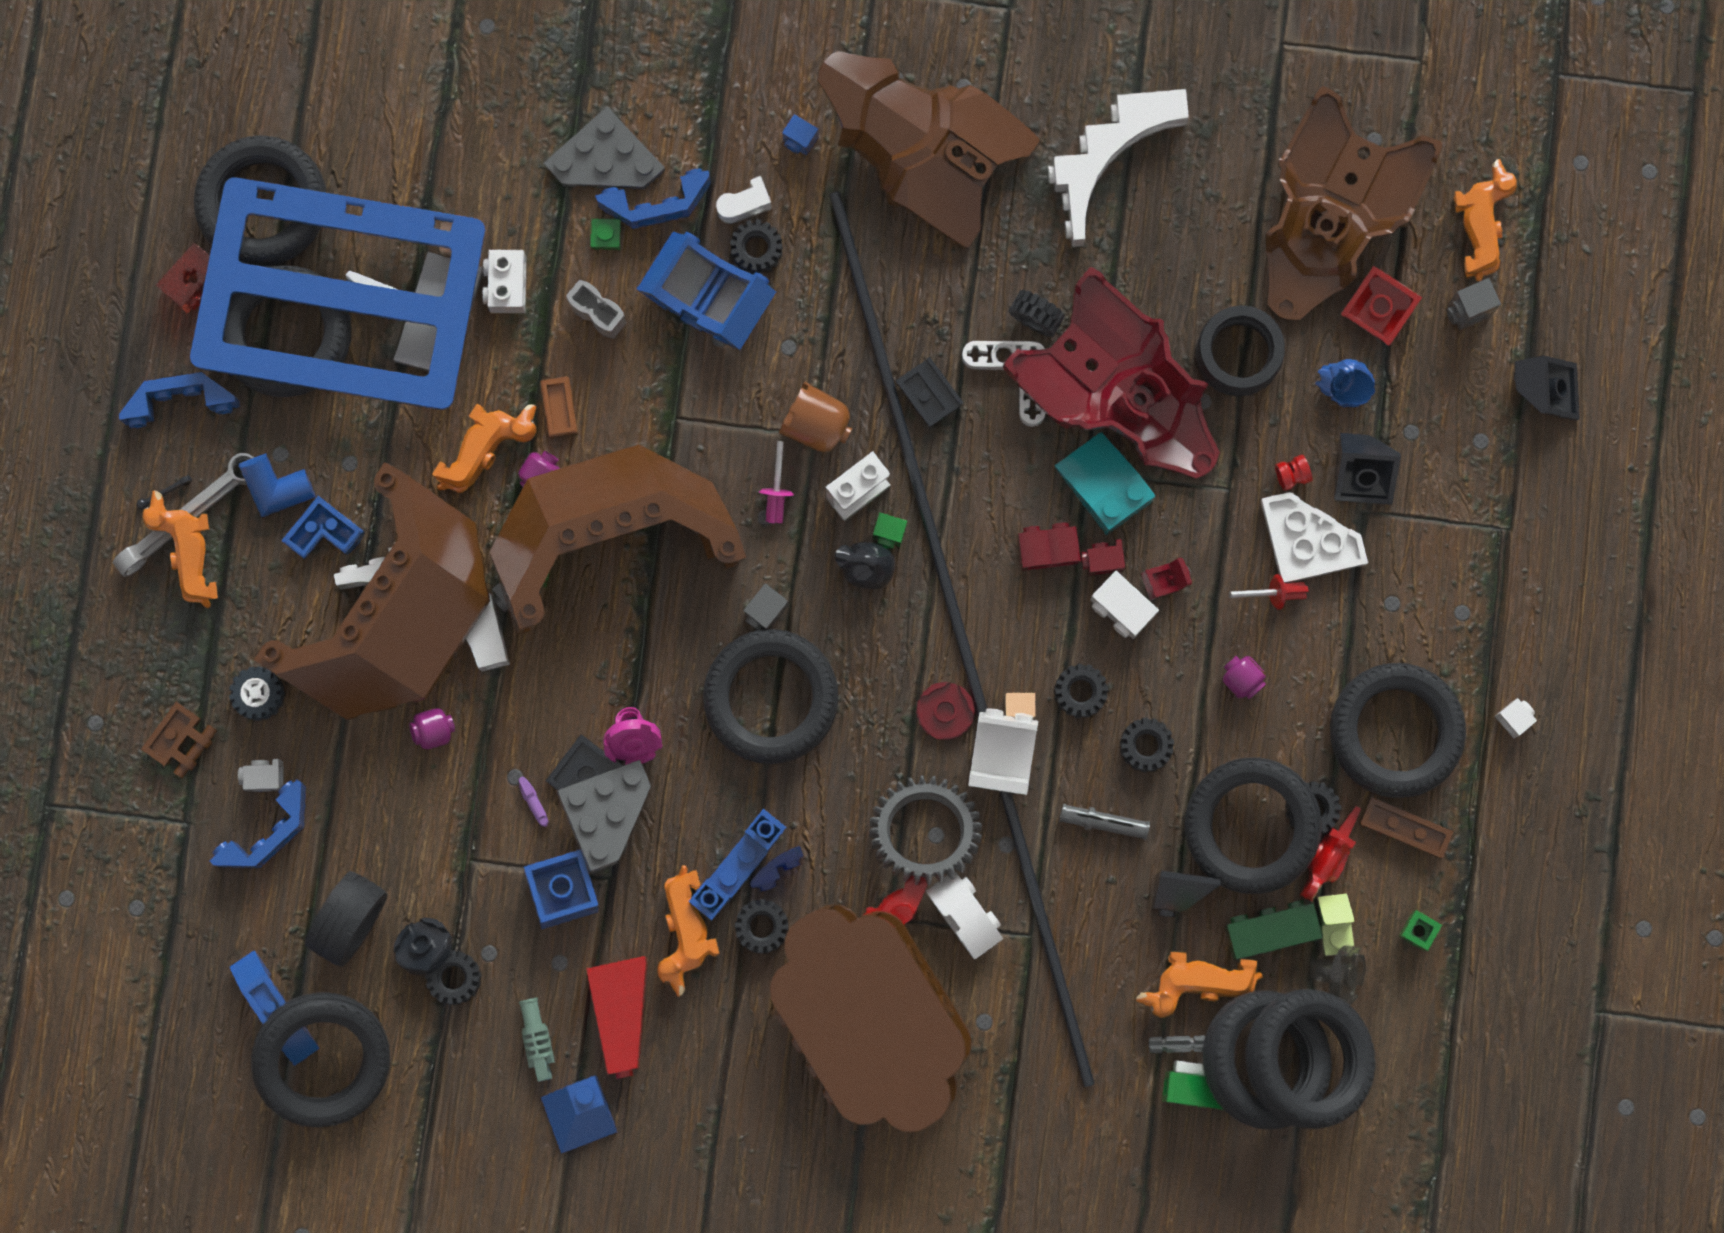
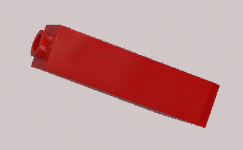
M646 956L586 969L608 1075L615 1074L616 1079L633 1076V1069H638L640 1066L648 966Z

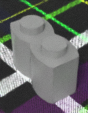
M579 280L566 295L574 313L584 320L592 321L593 326L602 335L614 339L626 325L625 316L621 308L613 301L601 298L598 290L590 283Z

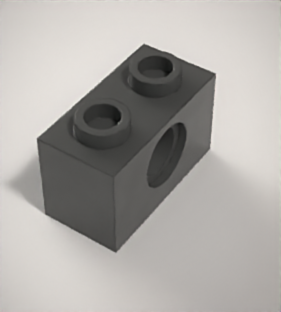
M1487 278L1457 291L1447 304L1448 309H1446L1450 322L1453 325L1456 324L1460 331L1490 318L1501 305V302L1490 279Z

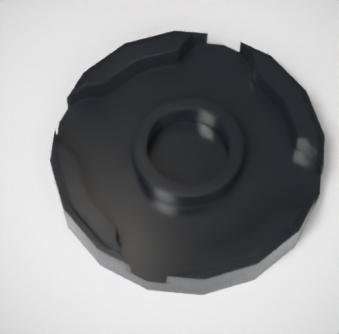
M419 919L420 922L408 924L398 934L394 944L395 959L400 967L409 974L422 975L430 973L439 968L448 958L452 948V937L445 925L437 919Z

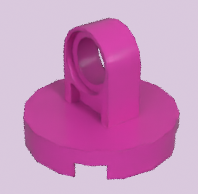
M634 707L622 709L616 716L615 724L605 732L603 737L605 755L615 763L616 759L625 760L626 765L638 760L641 761V764L656 757L655 752L659 748L661 750L663 746L660 729L655 724L644 720L639 710Z

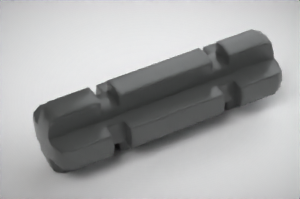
M1190 1036L1165 1037V1039H1162V1037H1150L1148 1040L1149 1052L1162 1053V1051H1166V1053L1190 1052V1050L1203 1052L1205 1036H1193V1038H1190Z

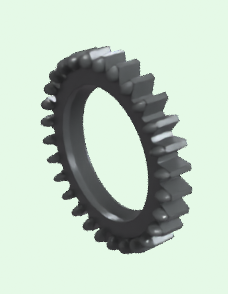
M923 775L920 776L919 784L917 785L909 777L908 787L906 788L901 782H897V793L888 788L886 790L888 799L881 796L878 799V804L881 807L875 806L873 808V815L876 817L870 818V826L874 828L869 830V837L876 838L871 841V848L878 849L876 859L885 858L883 868L886 869L893 865L892 876L894 877L901 871L904 872V882L911 875L914 876L915 885H918L921 878L925 877L927 886H931L932 877H936L938 882L942 884L943 874H946L951 880L954 879V868L963 873L965 871L963 862L971 864L973 862L971 854L978 853L979 847L975 843L981 842V835L977 832H980L982 829V824L976 822L980 817L979 812H971L975 809L974 801L965 803L968 798L967 792L957 796L958 785H954L948 790V780L944 779L940 786H938L935 776H932L930 783L926 784ZM920 799L935 800L946 805L955 814L959 821L961 836L956 850L950 857L934 864H918L903 858L897 853L891 842L890 825L897 811L909 802Z

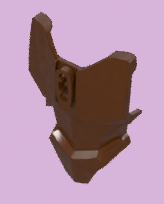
M836 51L825 59L819 69L817 82L832 104L841 124L842 132L837 145L844 148H853L876 167L881 187L887 194L889 205L900 206L909 210L948 237L957 246L963 249L969 247L981 230L980 216L983 186L997 165L1010 160L1029 157L1039 143V138L985 92L971 85L962 88L950 85L927 91L901 79L899 70L890 58H872ZM953 147L960 150V157H955L952 154ZM975 164L983 166V174L976 172Z
M1325 86L1319 88L1286 151L1278 161V167L1281 170L1279 180L1288 199L1278 225L1273 226L1265 234L1269 273L1267 305L1278 317L1291 321H1300L1311 310L1335 293L1345 289L1356 278V261L1371 239L1393 234L1399 227L1407 226L1434 169L1443 146L1442 142L1421 135L1417 139L1383 148L1355 134L1348 120L1340 95ZM1359 151H1367L1369 157L1367 159L1359 158ZM1354 174L1356 183L1349 185L1345 182V178Z

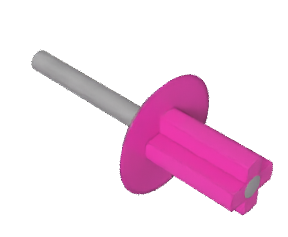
M777 441L774 488H765L759 491L761 494L768 495L766 522L783 523L785 496L794 495L789 490L780 489L784 441Z

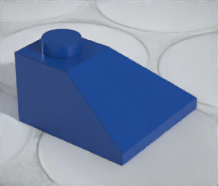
M592 1076L541 1097L561 1153L618 1132L597 1076Z

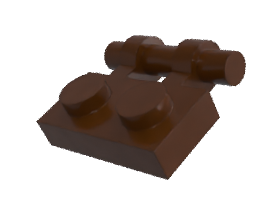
M175 702L141 750L165 767L169 765L173 758L180 763L174 770V773L183 779L189 769L192 771L197 765L195 761L203 750L211 746L213 743L211 739L217 733V730L208 724L202 733L198 732L195 728L202 719L180 703ZM191 737L196 742L185 755L179 750L186 740Z

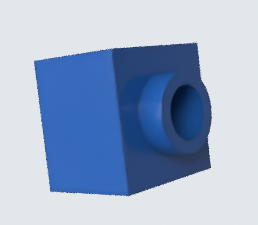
M795 114L782 132V140L785 142L784 146L795 154L801 152L806 156L819 138V129Z

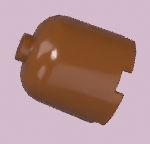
M804 381L778 433L815 451L822 453L830 452L839 442L845 444L852 431V428L848 427L850 411L843 402Z

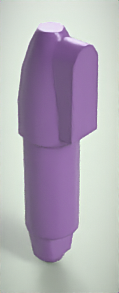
M520 777L518 783L524 800L528 803L536 821L541 826L547 827L549 823L547 814L537 797L535 789L526 778Z

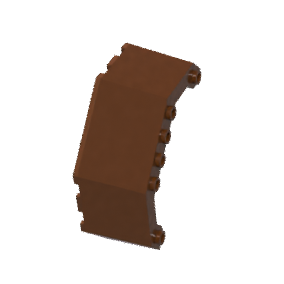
M640 444L528 478L489 552L516 636L531 632L530 626H534L542 620L544 606L539 591L557 556L672 520L698 533L706 560L716 558L724 563L725 570L739 566L746 559V555L737 528L713 483Z
M384 462L376 474L374 486L381 495L392 502L398 539L333 638L291 649L280 641L272 640L265 643L254 658V661L346 720L359 718V715L370 712L377 713L396 708L397 705L407 702L426 700L490 602L489 590L486 587L484 576V561L477 537L479 535L477 524L411 477Z

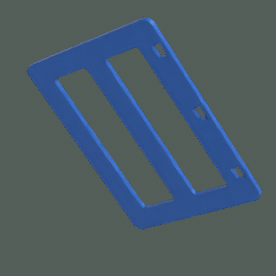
M237 177L230 178L226 181L223 188L190 360L196 368L446 410L451 407L454 401L484 242V224L476 218ZM258 189L275 192L273 201L257 198ZM346 205L364 207L362 216L347 214ZM250 215L448 248L452 251L444 294L437 297L239 262V256L247 218ZM435 220L452 222L451 231L434 229ZM234 293H241L434 326L437 329L429 374L423 377L225 343L223 337L231 297Z

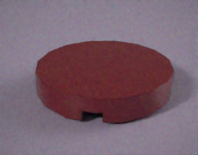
M940 682L932 684L923 691L917 703L916 715L919 725L926 734L938 740L948 741L959 738L968 731L973 722L975 707L972 697L965 688L951 682Z

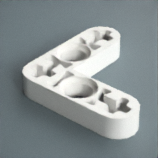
M972 341L963 348L962 359L964 364L971 369L1004 370L1002 367L1003 363L999 362L996 358V352L999 349L1006 348L1013 354L1016 348H1021V350H1041L1045 348L1037 342ZM973 348L978 349L979 354H987V348H993L991 353L992 363H987L988 357L982 356L979 357L978 362H973L972 357L967 356V354L972 353ZM1019 387L1020 419L1027 426H1038L1044 420L1045 412L1035 403V410L1040 411L1041 414L1036 415V418L1031 420L1030 416L1024 413V411H1029L1030 399L1024 400V396L1030 397Z

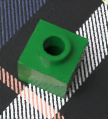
M879 512L873 532V539L877 540V544L887 549H894V546L901 547L907 528V520Z
M1414 910L1398 937L1425 952L1429 950L1442 924L1418 910ZM1415 926H1420L1423 929L1421 937L1414 935L1413 929Z

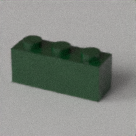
M1305 900L1288 903V910L1277 912L1276 907L1260 910V917L1248 919V915L1244 914L1230 918L1231 924L1225 925L1224 928L1233 960L1323 938L1314 903L1306 905Z

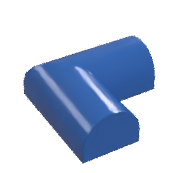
M266 453L239 463V468L261 518L316 497L305 469L277 479Z
M317 496L282 539V542L305 560L323 537L348 555L361 542L365 532L320 496Z

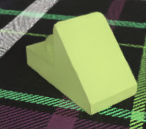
M1347 894L1317 897L1324 956L1355 953L1351 925L1354 922V917Z

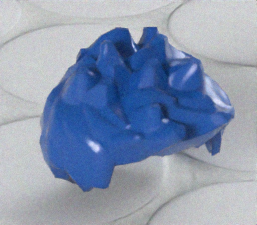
M1341 360L1337 363L1323 365L1322 369L1318 370L1321 380L1316 381L1315 384L1324 395L1331 397V400L1339 406L1357 407L1363 405L1371 399V396L1376 391L1374 387L1375 379L1364 363L1357 360Z

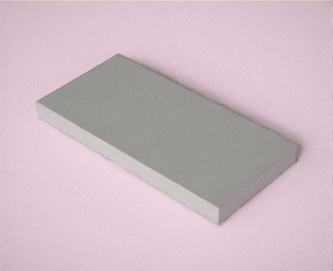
M428 252L415 293L437 297L442 296L445 291L451 258ZM480 266L478 268L471 310L484 272L483 267ZM406 322L394 361L429 372L437 333L436 327Z

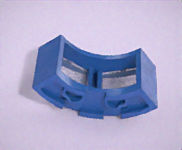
M672 232L637 287V290L664 310L667 309L678 316L683 314L680 320L700 332L703 330L710 335L712 334L714 339L740 350L776 294V291L768 285L770 281L765 276L757 272L754 275L722 260L699 245L700 240L693 234L686 232L683 235Z

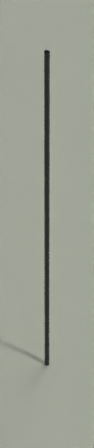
M839 191L829 194L979 719L980 712L986 713L987 704L841 194ZM999 791L1083 1087L1094 1085V1078L1012 792Z

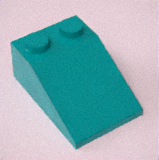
M1102 432L1054 466L1106 536L1154 501L1155 494L1140 474Z

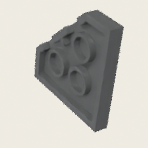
M608 107L544 162V166L564 187H626L645 190L665 172V167Z
M640 760L557 791L558 798L590 874L619 862L651 788Z

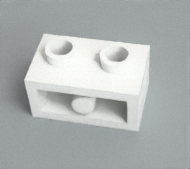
M489 250V259H484L483 263L484 276H488V287H483V304H488L491 313H525L526 255L524 250Z
M1117 571L1104 582L1090 599L1094 603L1091 606L1094 611L1101 617L1105 618L1108 616L1115 622L1113 625L1114 629L1124 638L1129 635L1134 639L1159 611Z

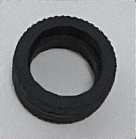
M1233 306L1215 314L1203 327L1196 345V361L1202 377L1215 390L1230 396H1247L1267 387L1278 374L1285 355L1284 338L1278 324L1266 312L1252 306ZM1232 325L1248 326L1259 332L1266 341L1269 351L1267 363L1263 369L1254 376L1246 378L1230 376L1222 371L1212 355L1213 340L1218 332Z
M352 871L348 872L335 886L319 910L306 936L305 946L332 964L343 967L356 953L369 934L384 907L388 893L380 886H377V884L362 877V875Z

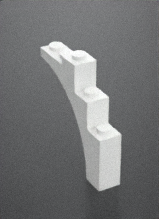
M1186 89L1117 95L1115 105H1111L1112 122L1117 123L1085 126L1084 135L1079 136L1080 152L1086 154L1054 157L1052 166H1048L1049 184L1054 183L1055 192H1067L1062 193L1063 210H1068L1069 221H1065L1066 238H1071L1072 247L1084 246L1085 216L1088 201L1096 182L1107 166L1124 149L1143 137L1163 129L1186 125L1189 117Z
M385 557L368 561L369 565L359 568L356 564L340 568L341 572L334 574L336 586L340 589L367 586ZM490 593L489 604L466 637L481 672L510 664L495 603Z

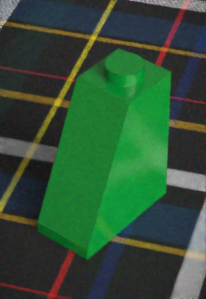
M1171 1071L1165 1072L1162 1102L1224 1110L1213 1097L1205 1076Z

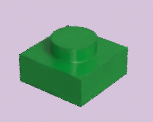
M592 219L591 249L620 250L621 220Z

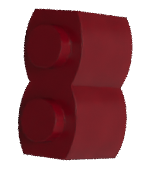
M1064 522L1051 525L1052 529L1040 530V526L1023 528V533H1018L1017 535L1021 571L1079 564L1081 558L1076 527H1069V523Z

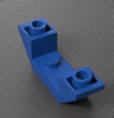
M692 169L687 171L686 175L680 176L684 199L670 197L664 199L662 204L651 206L650 203H643L635 206V210L629 211L624 189L618 190V188L613 187L601 191V194L596 195L597 203L601 210L616 219H620L622 223L632 229L689 217L711 184L709 171Z
M199 372L144 381L119 413V419L125 425H129L130 428L145 427L147 425L146 422L155 421L152 398H155V401H166L172 399V395L183 394L187 397L197 396L201 394L202 390H204L206 406L212 412L215 411L216 414L233 412V408L240 407V401L208 376Z
M296 780L294 783L289 781L278 791L280 796L275 800L291 817L288 820L286 818L280 820L273 827L274 833L267 840L262 838L250 849L252 852L250 856L237 842L230 841L227 843L225 841L213 851L214 857L210 862L217 867L261 868L304 828L306 786L299 780Z
M763 809L746 829L742 839L712 876L704 881L688 902L709 919L713 920L767 856L785 831L786 826Z
M255 950L230 966L241 992L262 1024L275 1010L287 1003L269 977L271 976L270 972ZM303 1027L286 1041L282 1051L293 1065L296 1066L320 1048L307 1028Z

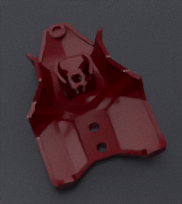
M1090 267L1074 286L1069 327L1060 338L1047 349H1017L1002 365L1003 369L1053 421L1065 429L1079 427L1083 430L1110 428L1136 444L1135 450L1145 466L1162 468L1197 479L1210 472L1217 462L1220 451L1212 438L1201 407V399L1208 384L1201 380H1193L1171 358L1169 339L1164 331V320L1161 318H1150L1143 314L1106 281L1102 273L1093 267ZM1065 343H1071L1073 345L1072 352H1069L1065 349ZM1086 362L1093 363L1095 370L1089 371L1086 368Z

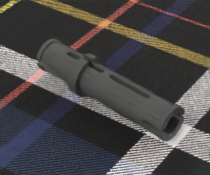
M1064 803L1059 822L1084 826L1085 830L1091 831L1094 828L1143 840L1147 839L1150 826L1149 821L1145 822L1098 812L1093 807L1084 809Z

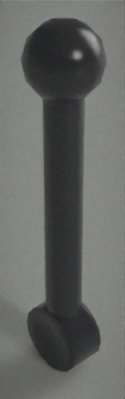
M187 475L159 493L164 496L181 486L188 485L192 482L190 475ZM151 496L147 499H139L136 503L137 508L140 510L147 508L148 504L151 503Z

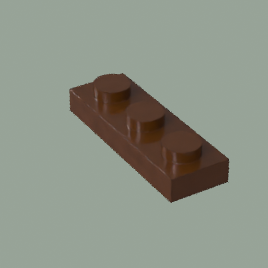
M1373 797L1369 798L1359 823L1362 827L1439 859H1443L1454 832Z

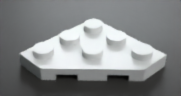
M1291 492L1260 500L1278 572L1282 576L1284 583L1368 564L1362 537L1359 533L1352 529L1349 530L1336 522L1334 518L1316 507L1313 508Z

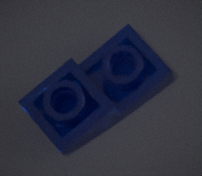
M800 845L782 853L764 866L750 882L753 890L759 888L760 892H764L777 887L776 881L781 880L777 868L783 867V870L787 871L800 866L799 860L804 859Z

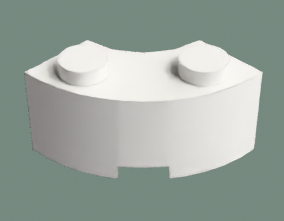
M955 872L954 879L951 880L946 876L942 884L936 883L926 890V893L962 945L975 960L1003 940L997 930L1001 924L991 911L986 914L973 896L976 889L969 879L965 877L961 880Z

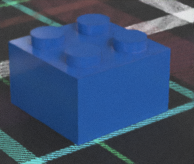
M580 850L524 867L525 877L541 929L599 912L595 892Z

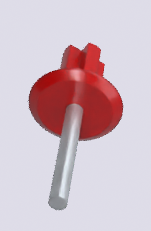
M1275 574L1270 582L1269 589L1230 591L1229 598L1270 596L1271 603L1275 609L1281 610L1286 600L1306 599L1308 586H1305V582L1284 583L1282 576Z

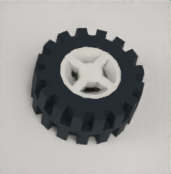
M248 667L247 670L243 669L240 671V674L233 678L234 682L229 688L231 691L229 698L232 701L233 708L243 717L255 721L267 720L273 714L276 715L279 712L278 709L283 706L284 702L282 701L285 698L284 686L280 678L263 667Z

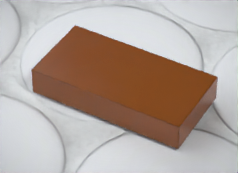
M569 376L540 381L549 439L577 435L578 429Z

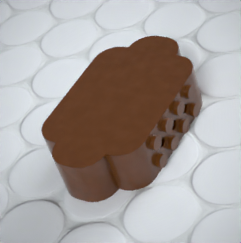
M838 904L822 906L796 921L790 927L785 938V953L789 962L781 966L774 974L771 981L770 994L772 1002L777 1009L775 1015L783 1028L788 1027L793 1035V1038H791L793 1046L798 1053H804L809 1061L807 1068L814 1079H820L825 1088L823 1089V1094L830 1105L835 1104L839 1112L851 1122L871 1124L885 1117L893 1127L906 1132L922 1130L939 1120L956 1098L958 1086L955 1073L970 1055L972 1038L969 1029L905 925L895 915L884 911L870 912L858 918L852 910Z

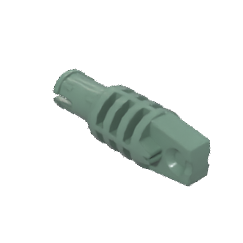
M538 998L519 1001L525 1028H522V1037L529 1068H535L537 1080L541 1082L552 1079L550 1063H554L555 1060L548 1027L545 1023L542 1024L537 1002Z

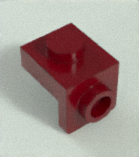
M1182 557L1168 564L1140 573L1150 601L1177 593L1192 585L1190 571Z

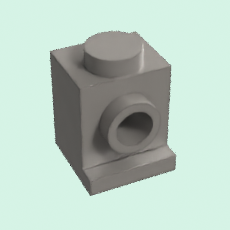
M272 759V765H269L268 760L251 761V766L239 768V785H243V790L247 792L279 791L284 786L283 761Z

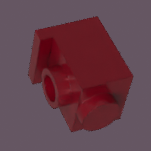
M1121 539L1115 540L1114 546H1109L1108 542L1092 544V549L1081 552L1082 569H1088L1089 577L1113 574L1115 571L1118 573L1124 572L1125 561Z

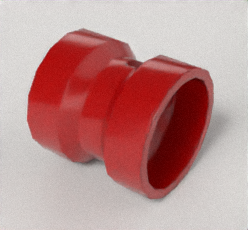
M1303 454L1294 457L1291 462L1286 463L1282 461L1274 465L1277 479L1283 491L1293 489L1295 484H1306L1313 481L1309 464Z

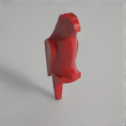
M1355 806L1339 829L1332 828L1320 842L1316 855L1308 867L1309 878L1300 893V896L1311 903L1322 884L1328 881L1333 883L1341 875L1350 850L1356 843L1349 838V835L1362 810L1361 808Z
M911 875L905 882L904 888L889 894L877 908H866L865 914L874 911H884L895 915L904 925L908 924L915 918L928 888L925 877H922L919 884L915 885L914 876Z

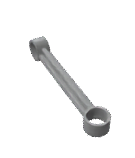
M239 453L233 456L228 464V471L180 510H186L198 518L237 485H247L245 479L235 476L234 467L239 461L249 460L254 457L247 453ZM152 531L138 544L124 549L115 557L112 563L123 577H128L139 570L150 555L173 537L165 531Z

